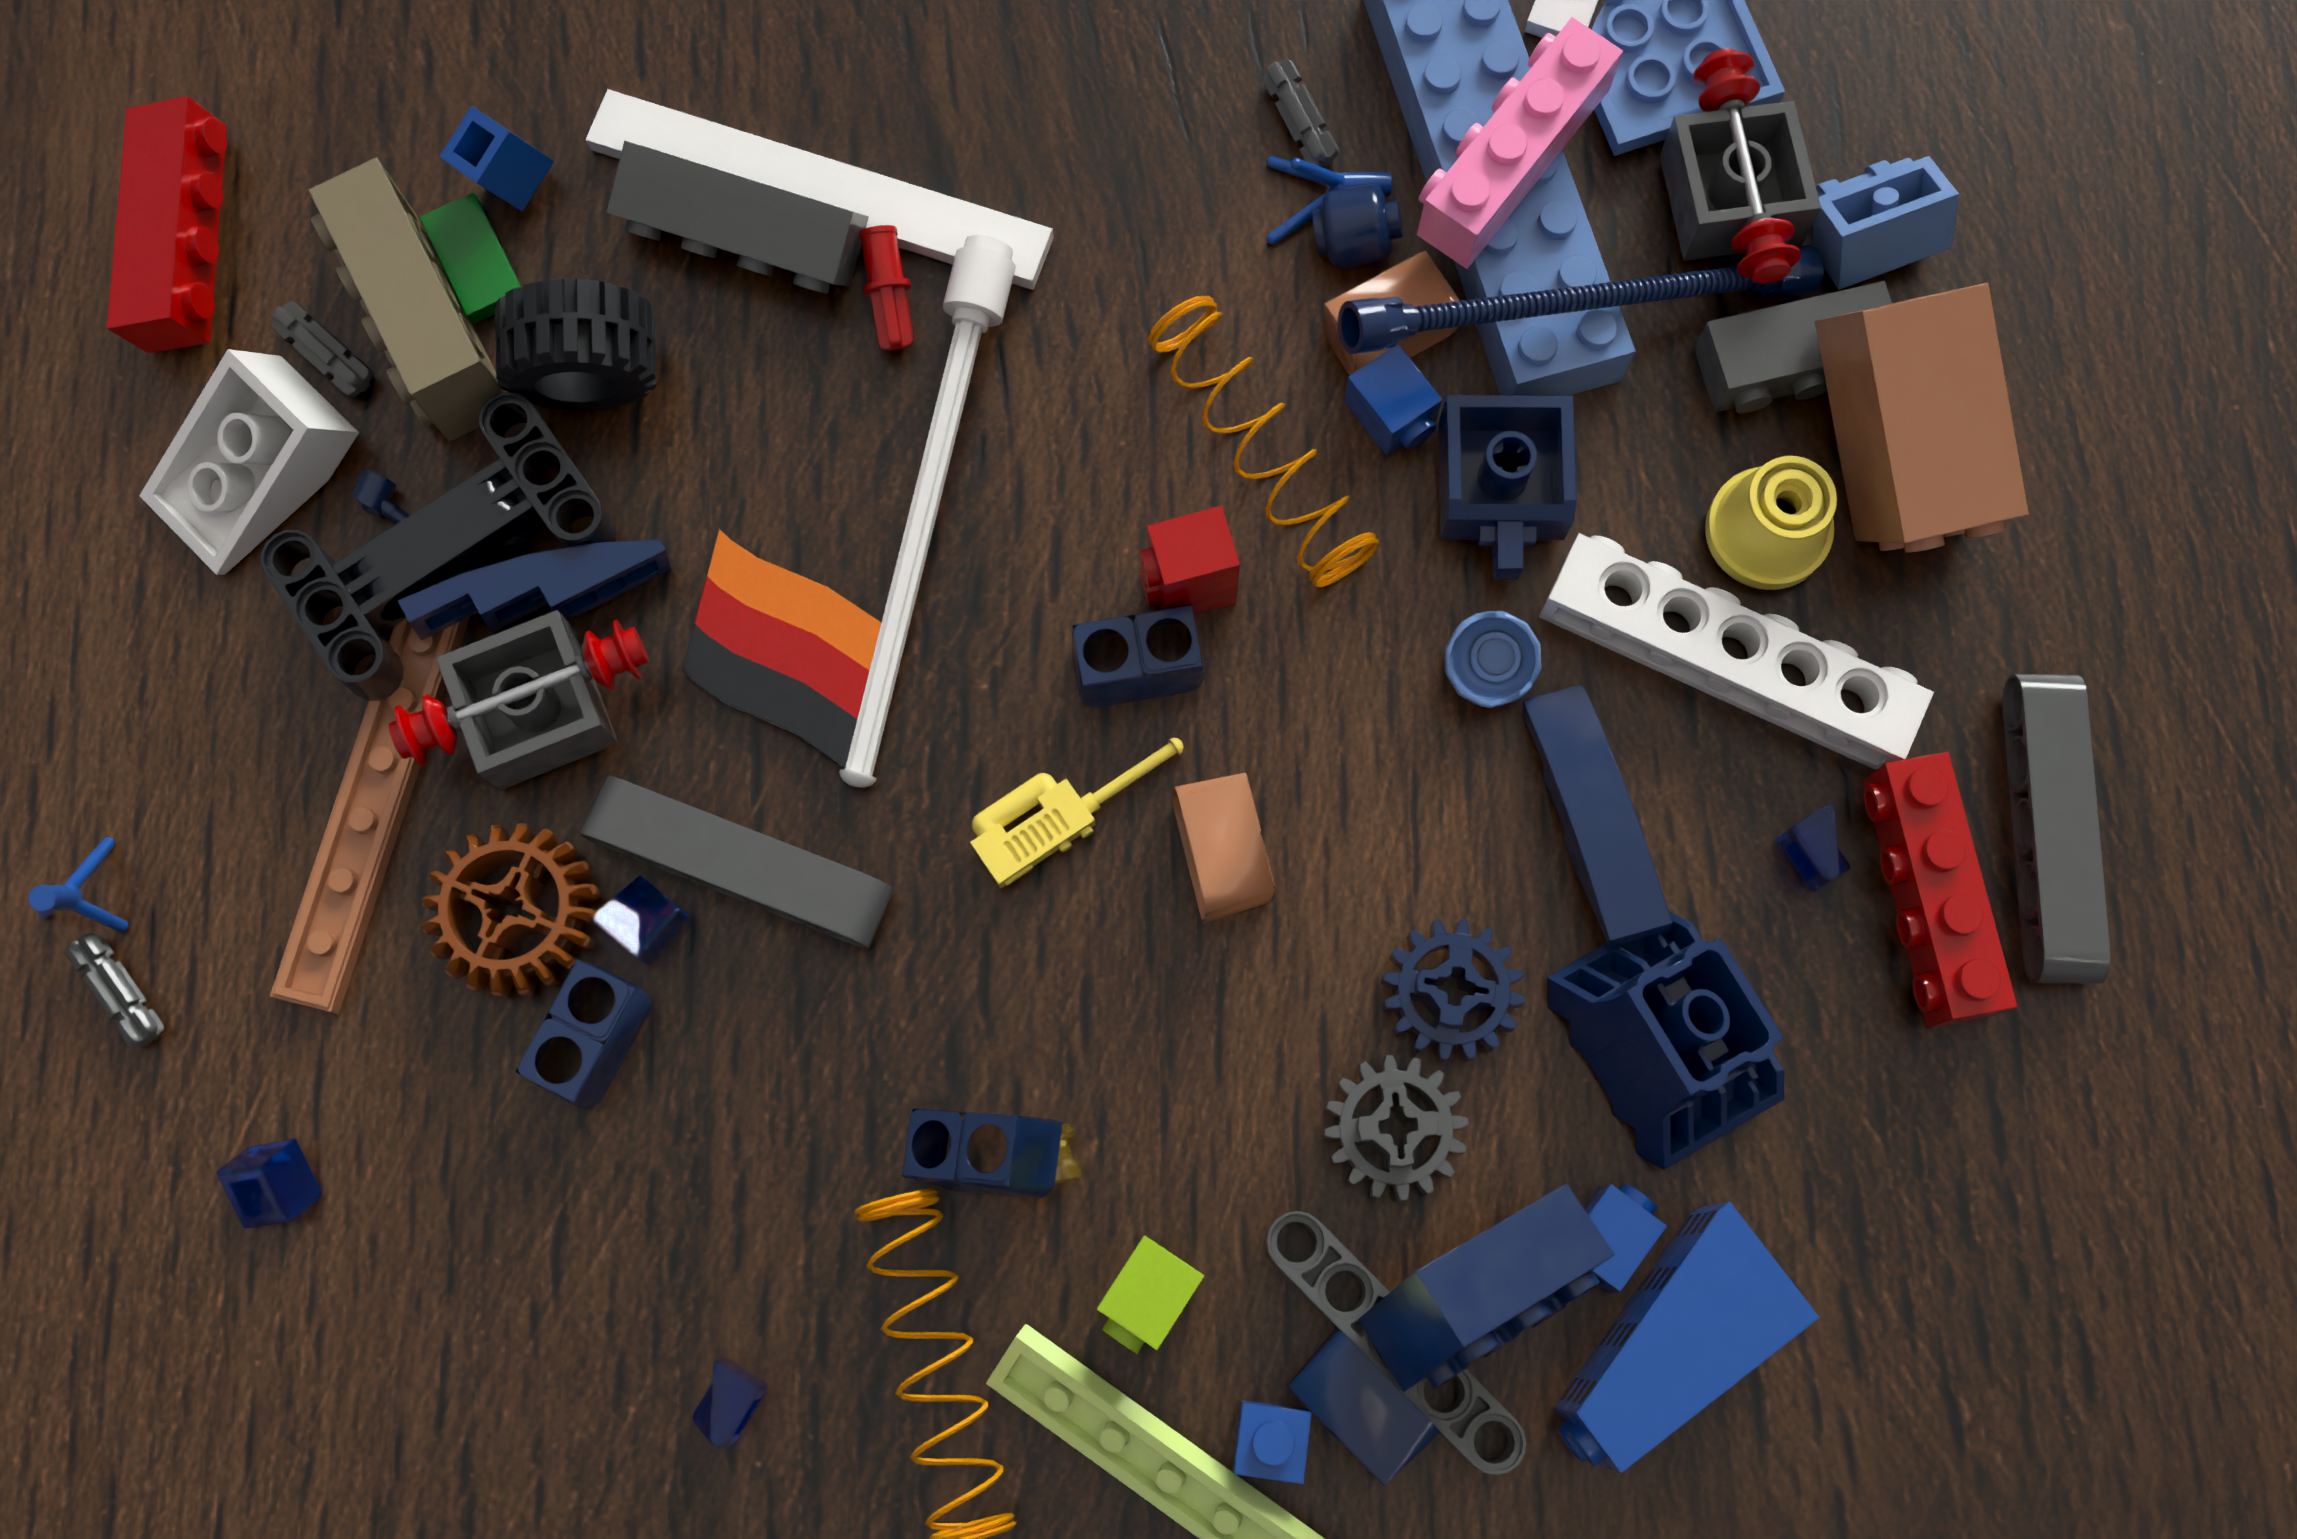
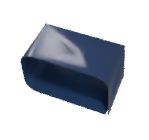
M1192 605L1072 625V659L1080 699L1090 707L1100 708L1192 692L1199 688L1204 680V668ZM1178 623L1185 624L1191 633L1192 642L1188 653L1184 657L1176 661L1166 662L1155 658L1150 653L1146 643L1147 633L1150 628ZM1120 633L1128 644L1129 652L1126 662L1113 672L1104 673L1092 669L1085 661L1083 655L1085 641L1090 638ZM1142 670L1149 675L1143 676Z
M577 959L517 1066L515 1073L578 1108L589 1109L598 1105L605 1096L650 1013L651 998L643 988L595 964ZM590 977L601 978L608 982L615 995V1003L611 1013L601 1022L594 1024L578 1021L569 1009L585 978ZM553 1037H567L573 1040L579 1046L582 1053V1065L579 1072L574 1078L561 1084L545 1081L536 1070ZM607 1039L605 1045L599 1043Z
M912 1108L902 1177L954 1191L1036 1199L1043 1198L1051 1192L1055 1184L1063 1122L1017 1115ZM965 1114H966V1117L964 1118V1120H963V1122H962V1116H961V1115H965ZM984 1125H995L1000 1128L1007 1141V1152L1003 1163L990 1173L976 1171L969 1162L967 1152L971 1136L978 1128ZM950 1133L951 1147L949 1154L946 1157L948 1136ZM955 1174L960 1181H955Z
M1336 1328L1286 1386L1383 1486L1390 1482L1440 1433L1437 1427L1341 1330Z

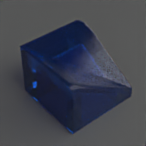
M1832 803L1795 824L1777 838V843L1809 890L1812 889L1813 892L1850 870L1849 862L1837 846L1835 811Z
M639 876L600 908L591 921L635 957L649 965L690 915L642 876Z
M296 1138L249 1147L216 1171L217 1177L244 1229L292 1221L321 1196V1189Z
M729 1359L715 1360L712 1384L694 1411L693 1422L709 1442L718 1448L736 1443L768 1391V1388H766L768 1384Z

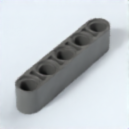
M2013 674L2006 681L2002 706L2024 970L2031 983L2102 984L2109 973L2111 958L2086 685L2083 678L2079 675Z
M606 775L580 832L582 837L604 848L864 949H869L894 890L890 885L870 875L631 782Z
M1293 1211L1283 1214L1272 1222L1266 1231L1264 1240L1266 1256L1272 1265L1334 1328L1341 1330L1437 1427L1440 1431L1439 1435L1465 1462L1484 1473L1493 1475L1509 1473L1520 1464L1526 1449L1524 1430L1518 1421L1467 1369L1454 1377L1458 1387L1457 1398L1447 1409L1434 1410L1425 1400L1424 1386L1427 1378L1403 1392L1358 1320L1390 1292L1318 1219L1309 1213ZM1288 1224L1302 1225L1312 1235L1314 1242L1313 1251L1303 1262L1288 1261L1278 1250V1233L1282 1227ZM1341 1271L1354 1276L1361 1288V1297L1358 1304L1346 1312L1333 1308L1328 1302L1325 1293L1326 1283L1330 1277ZM1496 1421L1501 1424L1506 1432V1448L1496 1459L1483 1460L1475 1451V1433L1484 1423Z

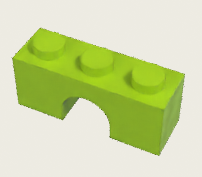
M1144 1235L1097 1308L1098 1311L1109 1317L1102 1330L1136 1354H1138L1145 1342L1158 1350L1205 1275Z

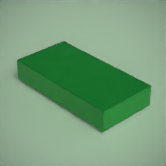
M475 192L419 217L465 314L472 324L494 315L498 299L504 297L505 293L511 289L522 287Z

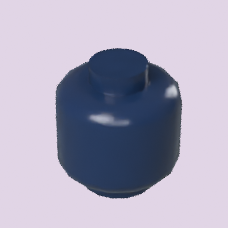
M1365 184L1329 191L1323 197L1321 208L1313 209V226L1319 257L1329 256L1330 262L1337 269H1348L1385 262L1392 252V239L1403 238L1398 201L1386 202L1384 192L1377 184Z

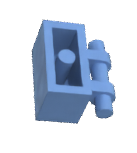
M1930 156L1913 161L1911 158H1905L1892 164L1883 160L1867 166L1864 174L1839 183L1836 179H1831L1816 185L1821 209L1813 223L1812 246L1820 253L1824 270L1839 290L1953 247L1959 193Z

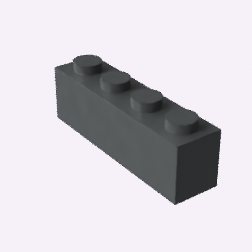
M624 141L606 212L627 219L625 231L658 241L661 239L662 231L683 237L680 248L711 258H716L718 248L739 254L736 266L768 276H772L774 266L796 272L793 284L828 294L831 284L850 287L862 244L858 233L866 228L869 216L628 141Z

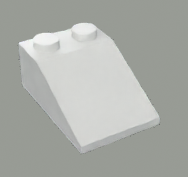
M228 349L139 496L216 575H225L329 481L359 432L282 356Z

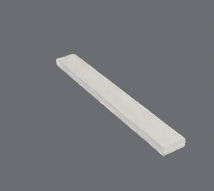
M607 89L586 137L590 150L620 159L624 141H628L869 216L866 228L879 225L896 226L899 248L952 265L956 251L964 247L968 236L982 235L998 239L1013 249L1011 260L1016 268L1012 283L1031 290L1035 288L1054 238L1053 228Z

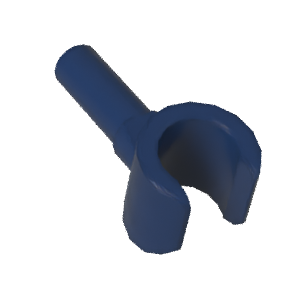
M370 470L362 471L353 489V496L364 511L374 516H384L396 524L410 516L398 505L389 502L396 489L394 482Z

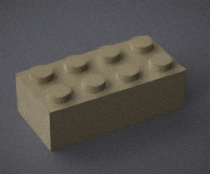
M377 157L309 189L320 212L311 217V221L326 248L330 252L335 251L341 263L340 266L336 267L337 274L353 301L359 300L367 316L361 318V322L376 349L380 353L384 351L392 367L386 371L402 401L405 404L410 402L415 414L425 428L435 424L449 442L479 428V413L483 405L492 396L506 391L499 387L498 380L496 379V370L471 321L466 316L416 213Z

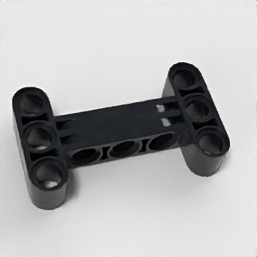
M502 392L492 396L483 405L479 413V425L482 433L500 459L337 563L307 533L299 530L281 531L274 534L266 542L261 552V565L265 574L329 672L358 697L368 701L382 700L391 696L399 688L403 680L404 667L384 635L385 631L406 618L398 600L459 574L486 567L546 527L549 528L562 548L616 541V528L605 508L532 403L523 395L515 392ZM519 423H527L520 434L504 438L506 432L512 426ZM560 470L557 478L551 483L536 485L539 477L545 472ZM589 516L594 517L591 525L585 531L569 533L572 524L577 519ZM310 558L307 568L302 573L291 576L294 567L300 561ZM343 606V610L337 620L331 624L323 625V620L331 609ZM376 654L373 666L367 672L355 675L358 663L364 657Z

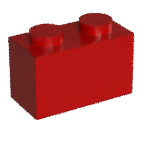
M1222 505L1147 526V548L1139 550L1138 553L1142 570L1139 571L1140 580L1149 607L1159 605L1160 609L1163 610L1192 605L1193 615H1198L1236 604L1240 563Z

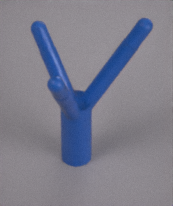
M1270 156L1266 161L1267 166L1272 169L1329 186V191L1365 184H1377L1383 190L1385 197H1389L1391 194L1392 178L1390 172L1335 173L1299 158L1288 161ZM1327 192L1269 233L1266 238L1267 242L1270 245H1274L1313 218V209L1321 208L1323 197Z
M104 838L63 885H38L31 890L28 897L29 904L37 911L40 918H48L56 911L72 910L118 932H125L128 929L127 921L82 900V892L79 889L115 846L113 838Z

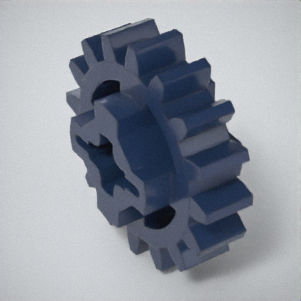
M1439 919L1433 921L1430 925V938L1427 940L1415 929L1408 934L1406 939L1412 950L1411 953L1395 948L1389 959L1400 971L1399 973H1384L1382 976L1381 985L1395 990V996L1385 1000L1382 1008L1385 1012L1399 1011L1402 1019L1392 1030L1396 1036L1404 1034L1409 1030L1417 1035L1412 1047L1413 1052L1418 1054L1429 1043L1436 1046L1437 1062L1444 1063L1449 1058L1452 1048H1458L1463 1060L1468 1062L1476 1057V1042L1479 1041L1490 1052L1500 1045L1498 1037L1493 1031L1495 1028L1510 1033L1517 1026V1022L1506 1011L1507 1009L1520 1008L1525 1004L1524 996L1510 992V986L1520 981L1524 974L1523 970L1519 969L1506 970L1503 962L1513 951L1509 945L1496 951L1488 946L1492 939L1493 930L1487 927L1477 938L1469 936L1468 920L1461 919L1453 933H1447L1445 926ZM1445 949L1442 964L1434 970H1413L1416 964L1426 955ZM1473 956L1483 963L1493 981L1483 979L1472 964ZM1450 976L1457 978V988L1459 990L1467 992V995L1463 996L1455 1006L1447 1003L1448 995L1446 992L1437 990V986H1442ZM1412 1000L1420 1001L1425 1005L1434 1018L1433 1027L1419 1016ZM1470 1011H1491L1489 1017L1481 1026L1474 1030L1460 1033L1464 1016Z

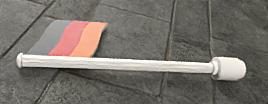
M968 236L964 247L959 248L955 254L943 302V310L952 316L955 330L882 623L829 587L757 558L733 542L719 529L682 669L694 683L723 703L795 733L845 767V769H840V776L844 782L854 787H869L877 780L872 775L981 334L987 332L988 327L998 326L1002 323L1016 268L1011 260L1013 249L1003 241L988 236Z

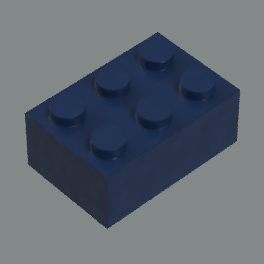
M1566 1183L1418 1269L1358 1320L1403 1392L1426 1378L1433 1389H1436L1466 1370L1476 1360L1493 1354L1517 1338L1521 1332L1531 1326L1533 1328L1564 1309L1567 1306L1566 1304L1599 1284L1600 1282L1593 1273V1270L1615 1254Z

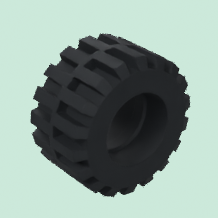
M563 278L538 281L513 288L496 302V379L502 390L521 394L532 404L542 407L570 411H592L610 409L636 402V400L649 395L652 389H655L657 384L655 311L651 307V303L646 298L638 296L637 292L602 281Z

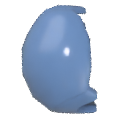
M1504 611L1481 612L1465 619L1455 628L1445 646V673L1456 693L1469 702L1482 707L1494 708L1522 698L1531 690L1542 668L1541 644L1525 621Z

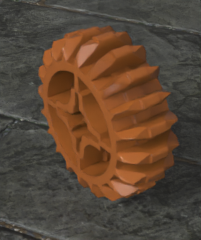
M517 823L511 837H509L506 829L502 826L491 825L488 844L475 834L466 835V846L469 853L464 857L454 850L445 851L447 862L454 867L448 875L440 871L429 873L430 880L442 889L440 895H428L421 898L424 907L438 912L437 916L428 919L421 926L428 935L441 936L431 946L430 952L432 956L440 960L450 958L445 968V972L450 977L459 979L467 975V988L478 993L490 983L492 995L498 998H506L513 984L519 994L525 997L532 996L536 987V975L545 985L554 987L559 983L558 974L554 966L560 963L564 967L572 969L577 959L570 955L569 952L575 944L583 949L594 947V940L581 932L582 925L594 926L601 922V915L598 912L584 908V905L600 898L601 893L600 889L595 885L583 884L593 873V870L585 861L574 862L578 850L571 843L565 842L556 846L557 836L552 831L543 829L534 837L531 827L525 823ZM520 863L518 868L511 867L509 873L499 883L493 885L479 884L496 869L505 865ZM546 869L550 871L558 889L559 909L557 918L545 913L541 907L540 899L545 885L540 881ZM494 900L503 905L507 903L517 905L519 903L523 906L522 909L536 919L529 920L520 915L517 918L509 915L505 917L500 909L489 902ZM469 903L476 905L482 913L483 922L478 936L483 940L478 950H476L471 942L467 930L466 914ZM537 934L546 937L541 944L530 952L516 958L502 960L505 953H513L519 941L526 936Z

